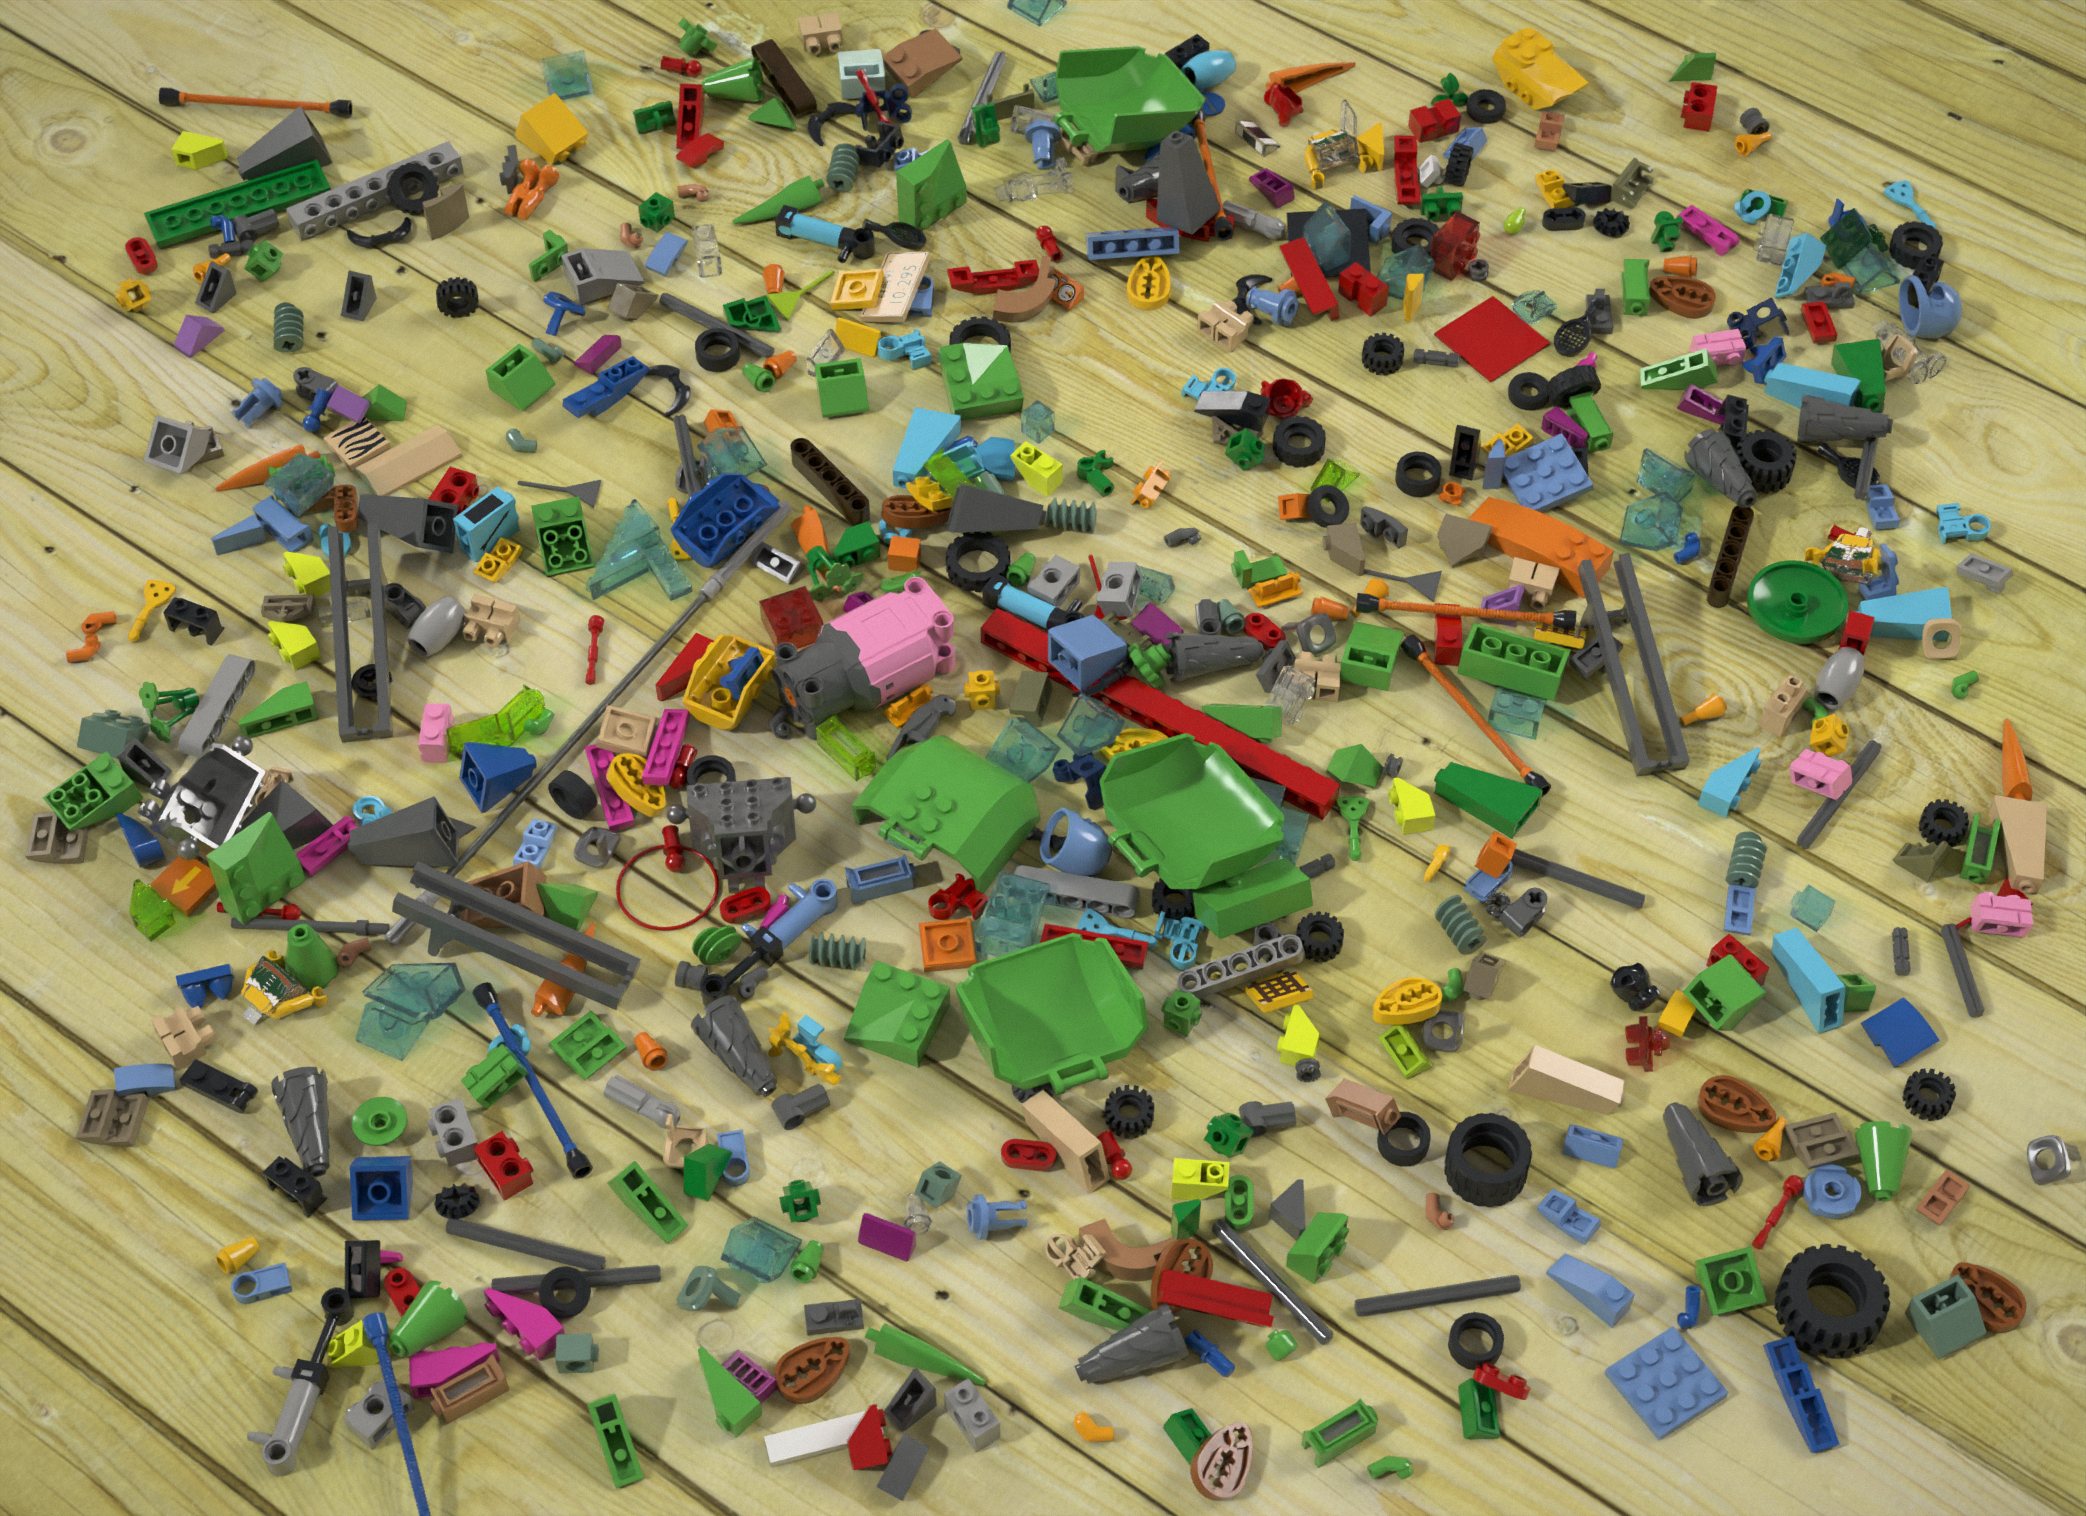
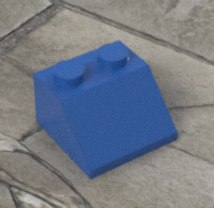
M411 1156L356 1157L350 1165L352 1220L409 1219L413 1184Z

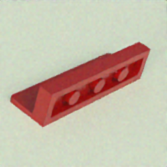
M1305 237L1280 245L1279 249L1311 313L1316 315L1326 311L1330 321L1338 319L1339 304Z
M1164 1269L1162 1272L1157 1303H1167L1170 1306L1263 1328H1271L1274 1316L1269 1315L1273 1295L1270 1293L1169 1269Z

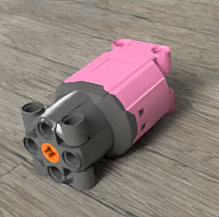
M920 577L909 578L905 582L904 592L900 594L892 592L883 594L822 625L815 643L798 652L796 646L789 642L780 643L776 646L775 669L772 670V676L779 690V699L786 705L792 719L804 724L807 737L813 740L825 737L828 730L827 719L848 708L865 713L872 711L932 680L935 671L946 674L954 670L955 649L949 642L954 635V617L924 579Z

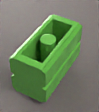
M502 1044L491 1049L487 1054V1058L479 1065L470 1067L461 1082L474 1099L488 1109L529 1072L520 1063L515 1054Z

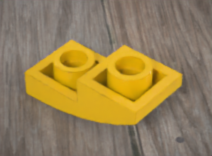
M1555 169L1535 174L1536 183L1552 209L1574 206V203L1562 188V185L1565 184V179Z
M1517 423L1505 434L1501 435L1498 433L1481 448L1489 455L1497 440L1502 439L1505 456L1509 457L1534 443V438Z
M917 477L915 481L906 483V488L911 495L927 509L936 511L952 507L953 497L943 494L939 490V483L930 480L929 477Z
M500 537L491 553L485 552L473 573L496 583L523 552L522 547Z

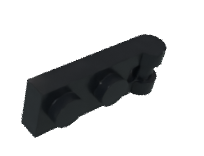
M197 1059L192 1062L179 1079L182 1086L241 1114L247 1108L246 1103L250 1098L253 1099L258 1093V1089L251 1083H244Z

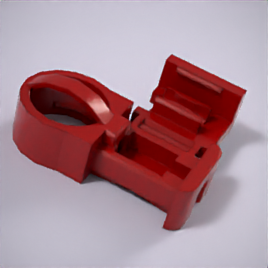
M960 873L955 874L956 881L945 891L939 889L928 899L929 914L937 920L950 918L959 908V904L961 907L965 905L966 909L970 908L974 920H977L991 907L990 897L977 891L974 881L971 879L966 881L964 875ZM938 903H946L943 909L933 907Z

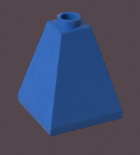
M467 742L464 743L459 778L480 812L485 813L531 778L537 763L534 755L528 754L524 748Z

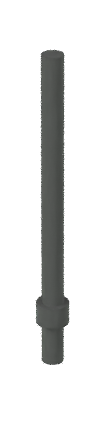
M236 918L231 919L232 928L290 930L296 925L306 924L315 931L355 933L357 936H368L369 933L386 934L390 930L389 924L369 923L368 920L335 922L252 918L243 925Z

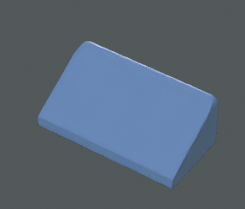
M1482 127L1464 128L1443 154L1444 158L1449 159L1454 144L1459 143L1474 148L1473 160L1487 142Z
M1502 439L1497 440L1487 457L1483 489H1500L1506 458Z
M1570 1124L1562 1153L1606 1167L1616 1168L1623 1139Z

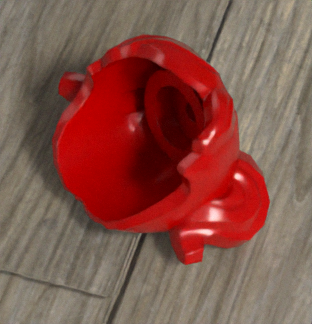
M1275 82L1272 83L1270 89L1264 94L1265 103L1271 106L1274 112L1278 114V123L1281 127H1287L1292 117L1304 111L1302 98L1288 86H1281Z
M1283 378L1277 379L1271 384L1266 381L1261 383V395L1270 398L1269 414L1280 419L1295 417L1301 408L1309 407L1313 401L1311 394L1306 390H1302V387L1295 380Z

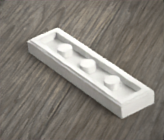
M865 1411L764 1436L771 1467L848 1448L847 1439Z

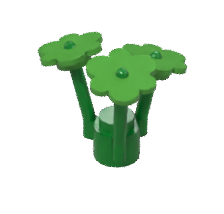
M815 546L806 554V558L809 561L806 567L810 571L814 583L811 590L807 592L808 601H821L833 594L832 587L836 585L838 587L843 586L842 593L846 595L849 592H853L864 580L862 572L851 574L847 564L841 565L836 563L822 546ZM829 568L830 571L825 575L827 578V586L819 583L816 570L822 572Z
M144 682L143 688L139 690L142 706L146 708L147 715L150 718V729L160 741L163 740L165 743L171 741L169 727L186 716L194 714V708L199 705V696L194 688L189 687L182 690L158 692L155 683ZM173 702L177 710L183 711L167 723L159 718L155 719L152 712L156 710V705Z

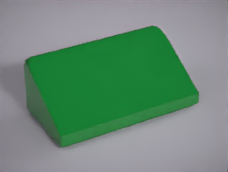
M1748 188L1745 189V191L1742 193L1740 201H1742L1745 198V196H1747L1751 192H1754L1755 190H1751ZM1769 195L1771 207L1765 217L1781 221L1789 201ZM1759 197L1754 198L1751 202V207L1746 211L1752 212L1753 210L1761 209L1764 205L1763 199Z
M1200 1199L1173 1205L1171 1234L1172 1237L1175 1236L1176 1240L1189 1239L1199 1230Z
M1470 1378L1458 1386L1464 1438L1470 1440L1498 1439L1500 1432L1495 1391L1493 1388Z
M1192 1408L1172 1414L1163 1426L1167 1435L1190 1466L1198 1448L1211 1436V1433Z

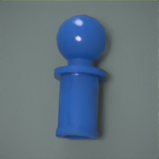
M318 388L311 407H308V410L312 412L303 419V428L307 432L314 433L321 428L320 415L326 416L324 412L332 393Z

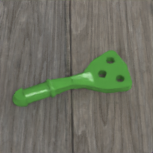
M1355 796L1339 797L1336 800V805L1340 814L1348 820L1350 827V838L1348 839L1350 845L1349 856L1353 861H1358L1362 855L1358 824L1367 812L1369 800Z

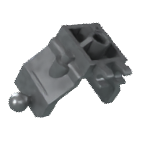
M238 736L232 742V749L224 744L213 743L203 751L187 773L171 788L161 778L156 783H152L148 792L164 802L159 808L155 801L147 799L145 804H141L137 812L153 821L150 828L169 839L170 846L178 850V854L182 859L192 860L201 856L207 860L206 855L231 839L241 829L243 823L240 820L251 809L253 805L251 799L253 795L260 791L264 783L261 779L265 771L243 757L251 753L253 749L252 740L247 736Z
M791 777L749 779L747 781L735 782L724 781L711 784L699 783L687 785L688 808L680 804H674L668 808L666 815L669 822L675 825L682 824L686 819H689L692 847L713 861L714 868L719 870L720 880L728 879L729 894L740 893L739 878L754 877L755 887L766 889L765 876L772 875V865L776 864V857L796 840L794 810L798 809L804 814L811 813L816 808V799L809 793H803L797 799H793Z

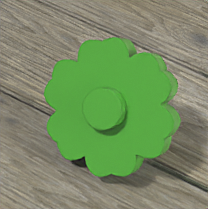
M684 17L678 23L686 31L680 39L681 43L678 47L690 57L697 54L703 46L710 51H714L718 46L707 35L708 31L700 24L694 25Z
M1134 643L1127 648L1130 657L1135 663L1134 667L1142 678L1145 677L1157 689L1166 683L1160 671L1169 665L1168 662L1172 660V656L1162 643L1157 646L1153 645L1146 651L1138 643Z

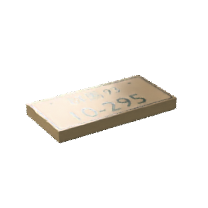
M929 252L886 253L880 268L884 272V279L875 308H863L860 315L862 322H905L930 261Z

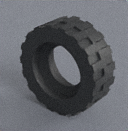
M410 162L406 163V165H401L392 173L387 183L389 201L397 210H401L402 213H409L410 215L421 214L424 212L422 202L438 197V180L433 175L432 170H429L425 165L422 166L416 162L415 164ZM416 178L423 184L424 193L419 199L412 200L403 194L402 184L406 179Z
M1423 218L1403 220L1393 230L1391 250L1394 256L1400 262L1406 263V265H1428L1433 263L1435 259H1438L1441 253L1442 231L1436 224ZM1420 237L1427 240L1428 245L1414 247L1407 244L1406 239Z
M1905 222L1900 224L1897 229L1895 228L1889 245V253H1891L1892 259L1897 264L1915 270L1921 258L1924 259L1925 255L1939 258L1943 245L1942 236L1937 229L1935 230L1933 226L1927 225L1924 222ZM1905 241L1921 242L1927 246V249L1921 251L1913 250L1905 245Z
M1592 365L1568 368L1553 376L1546 385L1552 405L1559 408L1572 406L1569 402V397L1591 391H1594V396L1601 389L1600 380Z
M1305 416L1288 417L1286 420H1282L1274 431V455L1279 458L1280 462H1284L1288 466L1304 468L1314 465L1315 462L1320 461L1325 451L1326 433L1322 429L1323 426L1318 424L1316 420ZM1304 436L1311 440V444L1305 448L1292 447L1288 444V438Z

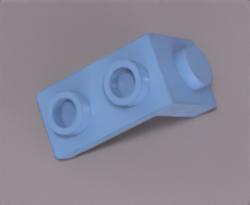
M1354 195L1351 198L1350 209L1366 208L1367 222L1371 223L1369 242L1377 245L1390 232L1392 212Z
M1886 544L1880 545L1881 559L1883 561L1882 576L1867 580L1866 583L1869 585L1859 583V591L1866 600L1897 595L1896 585L1899 584V579L1895 572V565L1898 564V559L1895 552L1891 551Z

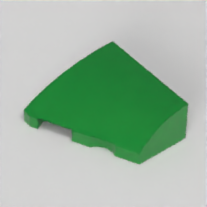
M766 295L749 301H745V298L723 305V313L730 326L771 332L781 331L775 312L772 310Z

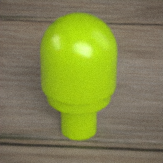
M1518 207L1516 211L1508 215L1504 222L1506 233L1515 235L1520 232L1525 223L1524 214L1526 210L1524 208Z

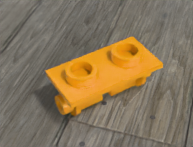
M1160 460L1155 468L1152 465L1143 475L1146 480L1144 483L1140 481L1132 492L1135 497L1130 504L1137 500L1145 509L1153 506L1160 494L1158 491L1161 492L1170 480V472L1159 468L1163 461Z
M1293 572L1279 577L1278 580L1272 579L1263 583L1258 582L1254 587L1248 589L1258 608L1303 594L1298 584L1301 582L1300 575Z
M921 684L917 690L894 704H889V708L882 711V713L898 729L906 723L913 711L933 699L930 695L933 692L929 684Z

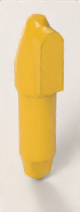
M1439 844L1433 853V860L1425 871V882H1430L1442 864L1445 863L1450 852L1449 845Z

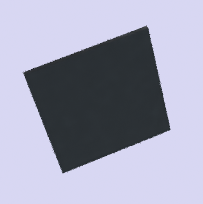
M1366 208L1287 213L1288 242L1305 237L1325 278L1340 277V273L1355 262L1371 273Z

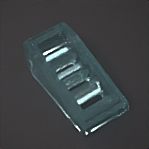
M1138 565L1143 580L1146 578L1141 583L1139 593L1164 604L1175 590L1172 575Z

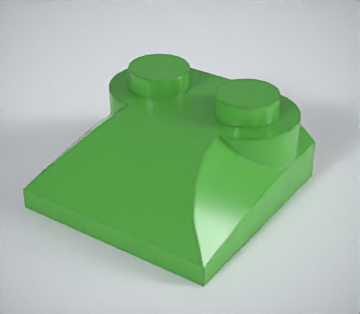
M1751 1246L1695 1260V1275L1702 1284L1712 1316L1767 1302Z

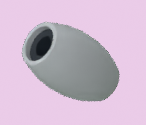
M444 596L433 602L421 613L412 626L407 639L410 647L423 657H430L442 650L461 628L464 621L463 615L466 613L464 607L450 596Z
M1842 647L1831 655L1818 674L1815 684V700L1831 710H1836L1844 705L1854 695L1861 683L1865 665L1864 656L1851 647Z

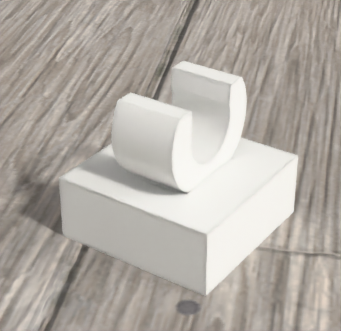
M1430 155L1418 168L1420 185L1428 188L1433 182L1441 184L1444 181L1445 177L1440 175L1444 169L1439 166L1437 157Z

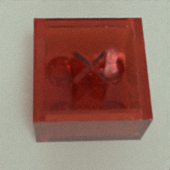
M1456 211L1432 238L1428 270L1450 281L1458 274L1461 275L1467 263L1473 261L1477 256L1478 249L1476 247L1481 235L1479 233L1480 222Z
M806 586L759 601L761 620L775 648L784 642L794 644L797 649L815 643L819 630L824 624Z

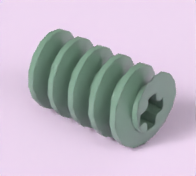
M841 143L835 146L826 181L837 192H849L854 186L853 183L860 162V157L854 145Z
M280 303L274 309L273 346L275 350L282 353L299 351L304 344V314L291 303Z
M1054 497L1051 504L1048 505L1046 527H1049L1051 521H1053L1054 528L1057 529L1062 522L1064 530H1067L1070 524H1072L1074 531H1077L1081 525L1083 532H1087L1089 526H1091L1092 533H1094L1097 517L1095 503L1092 502L1089 509H1087L1085 501H1082L1080 507H1077L1076 500H1073L1071 505L1067 506L1066 499H1063L1061 504L1058 505L1057 498Z
M1745 831L1736 836L1725 879L1728 884L1756 888L1759 885V878L1767 851V846L1762 842L1759 835Z
M1454 895L1439 905L1435 912V918L1440 922L1443 930H1446V934L1451 938L1453 944L1457 946V950L1464 955L1470 954L1481 948L1487 941V937L1481 936L1484 933L1483 927L1478 926L1479 922L1476 918H1472L1473 914L1467 910V905L1461 903L1462 898L1460 895Z
M820 932L818 939H814V935H812L809 949V962L811 965H815L819 959L820 965L824 967L830 961L831 967L835 968L840 961L842 969H846L849 963L852 970H857L860 963L863 968L866 955V939L862 937L859 944H856L855 936H852L849 943H846L844 935H841L838 942H835V937L832 933L828 941L825 940L823 932Z

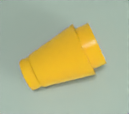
M250 1236L247 1239L221 1248L219 1250L220 1253L215 1255V1259L225 1274L235 1273L260 1251V1247L257 1241Z

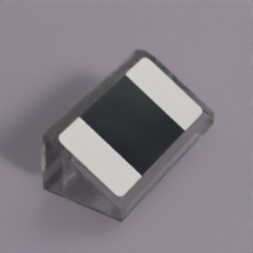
M1236 121L1235 133L1262 157L1280 148V145L1253 121Z

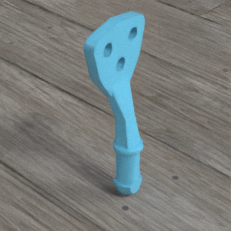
M1909 181L1896 182L1885 188L1884 194L1895 203L1912 209L1917 219L1936 229L1935 222L1930 219L1926 210H1923L1913 200V189Z
M1087 909L1078 923L1077 929L1146 941L1148 942V948L1157 946V939L1154 936L1136 932L1134 929L1130 930L1112 926L1102 915L1092 909Z

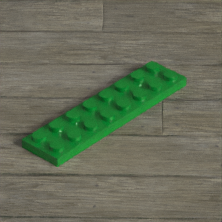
M316 159L148 211L144 215L159 249L219 230L211 226L210 219L212 216L223 215L232 221L239 215H246L249 218L270 209L278 212L330 191L331 188Z

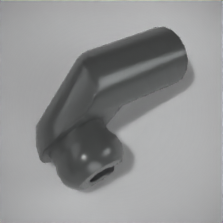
M1179 528L1165 535L1164 541L1170 547L1188 538L1189 543L1193 545L1201 541V536L1198 533L1200 531L1196 528Z
M782 705L778 706L769 722V727L774 736L779 739L787 738L791 731L790 726L787 727L784 722L789 710Z
M764 966L741 976L738 993L743 999L753 997L757 983L769 977Z

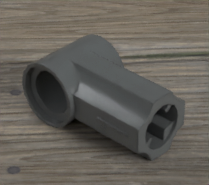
M273 209L249 218L246 215H239L232 220L235 235L240 243H243V240L255 242L258 235L280 227L279 220Z
M1202 599L1201 602L1195 604L1199 634L1221 635V622L1218 617L1217 604L1211 601V599Z
M819 1083L795 1095L790 1093L783 1094L772 1102L771 1107L785 1130H792L800 1126L804 1122L805 1117L830 1106V1100L826 1090Z
M1251 1101L1239 1107L1242 1123L1254 1131L1251 1137L1262 1136L1271 1129L1296 1126V1113L1292 1101L1262 1105L1261 1102Z

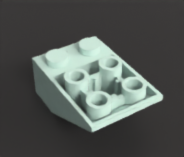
M881 49L837 52L842 99L860 98L862 93L866 92L856 75V72L861 69L865 71L871 90H885Z

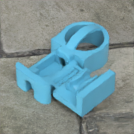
M914 329V333L901 337L892 335L883 337L878 341V355L882 359L893 360L904 356L905 350V354H909L912 370L931 364V354L926 349L925 338L923 335L920 336L918 329Z
M1219 368L1210 379L1209 386L1208 382L1205 381L1203 383L1198 380L1199 377L1192 375L1183 387L1181 396L1185 397L1188 394L1199 400L1202 391H1232L1235 387L1236 375L1231 369ZM1225 376L1222 384L1216 381V378Z
M1959 503L1937 505L1936 515H1939L1940 518L1937 529L1941 543L1945 544L1946 538L1966 536L1967 541H1980L1988 536L1991 523L1986 516L1974 514L1964 516L1963 518L1958 513L1960 510ZM1976 522L1981 523L1985 528L1972 530L1969 525Z
M1161 911L1155 929V938L1162 939V937L1171 939L1170 942H1174L1170 949L1171 965L1178 970L1190 969L1196 962L1198 952L1196 941L1199 931L1204 932V924L1200 920L1183 917L1180 924V921L1165 918V912ZM1163 924H1164L1165 926H1164L1163 932H1162V934H1160L1161 929H1162V926H1163ZM1177 951H1180L1178 959H1176L1174 957V954ZM1185 952H1190L1192 954V958L1183 961Z
M805 1015L797 1023L798 1033L793 1037V1041L806 1046V1053L816 1063H831L835 1065L836 1069L833 1072L836 1073L843 1067L841 1057L823 1043L819 1046L816 1040L819 1038L818 1035L824 1031V1027L808 1015Z

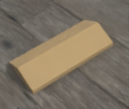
M435 425L361 464L355 470L375 495L389 496L462 457V453L449 432L439 425Z

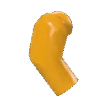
M1080 1412L1075 1416L1074 1428L1085 1441H1113V1427H1097L1085 1412Z

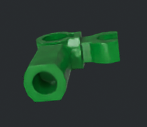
M1105 450L1098 451L1095 457H1083L1079 459L1077 464L1078 478L1087 480L1102 497L1111 494L1114 489V484L1100 471V469H1109L1113 466L1112 457L1105 459Z

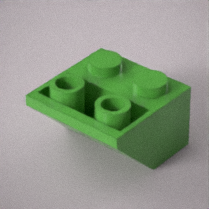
M521 344L516 345L485 370L489 389L522 412L556 385L538 357Z
M861 358L814 364L816 387L823 418L869 411Z
M1732 954L1727 955L1700 972L1683 991L1686 997L1717 1031L1733 1030L1766 994L1764 989Z
M1318 1212L1288 1252L1286 1267L1313 1284L1316 1283L1320 1276L1324 1278L1331 1269L1332 1259L1335 1255L1340 1257L1347 1246L1345 1238L1349 1233L1347 1228L1349 1216L1344 1213Z

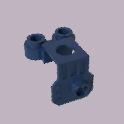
M894 85L891 88V93H889V90L874 91L876 96H880L884 101L883 105L879 106L881 111H888L889 117L894 116L900 123L910 121L912 108L904 103L908 98V88L905 85ZM896 90H901L903 93H898ZM863 92L859 104H856L857 117H861L863 130L867 131L868 113L876 111L871 106L865 94L866 92Z
M1772 297L1746 310L1748 314L1745 316L1740 312H1732L1727 319L1730 330L1739 329L1746 349L1752 348L1756 344V337L1761 335L1758 326L1776 317L1786 335H1790L1785 322L1787 318L1782 308L1778 309ZM1763 307L1769 308L1770 314L1767 317L1761 318L1757 316L1759 309Z
M1080 747L1074 751L1073 762L1070 763L1066 759L1056 761L1052 769L1053 774L1058 782L1069 780L1075 782L1081 777L1084 778L1088 788L1085 794L1088 808L1097 810L1104 805L1100 779L1106 769V765L1095 759L1092 751L1087 747Z

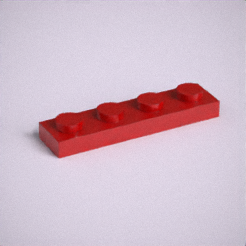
M1046 923L1044 925L1040 943L1071 933L1081 934L1082 940L1095 942L1097 937L1107 939L1124 966L1142 970L1144 968L1148 951V942Z

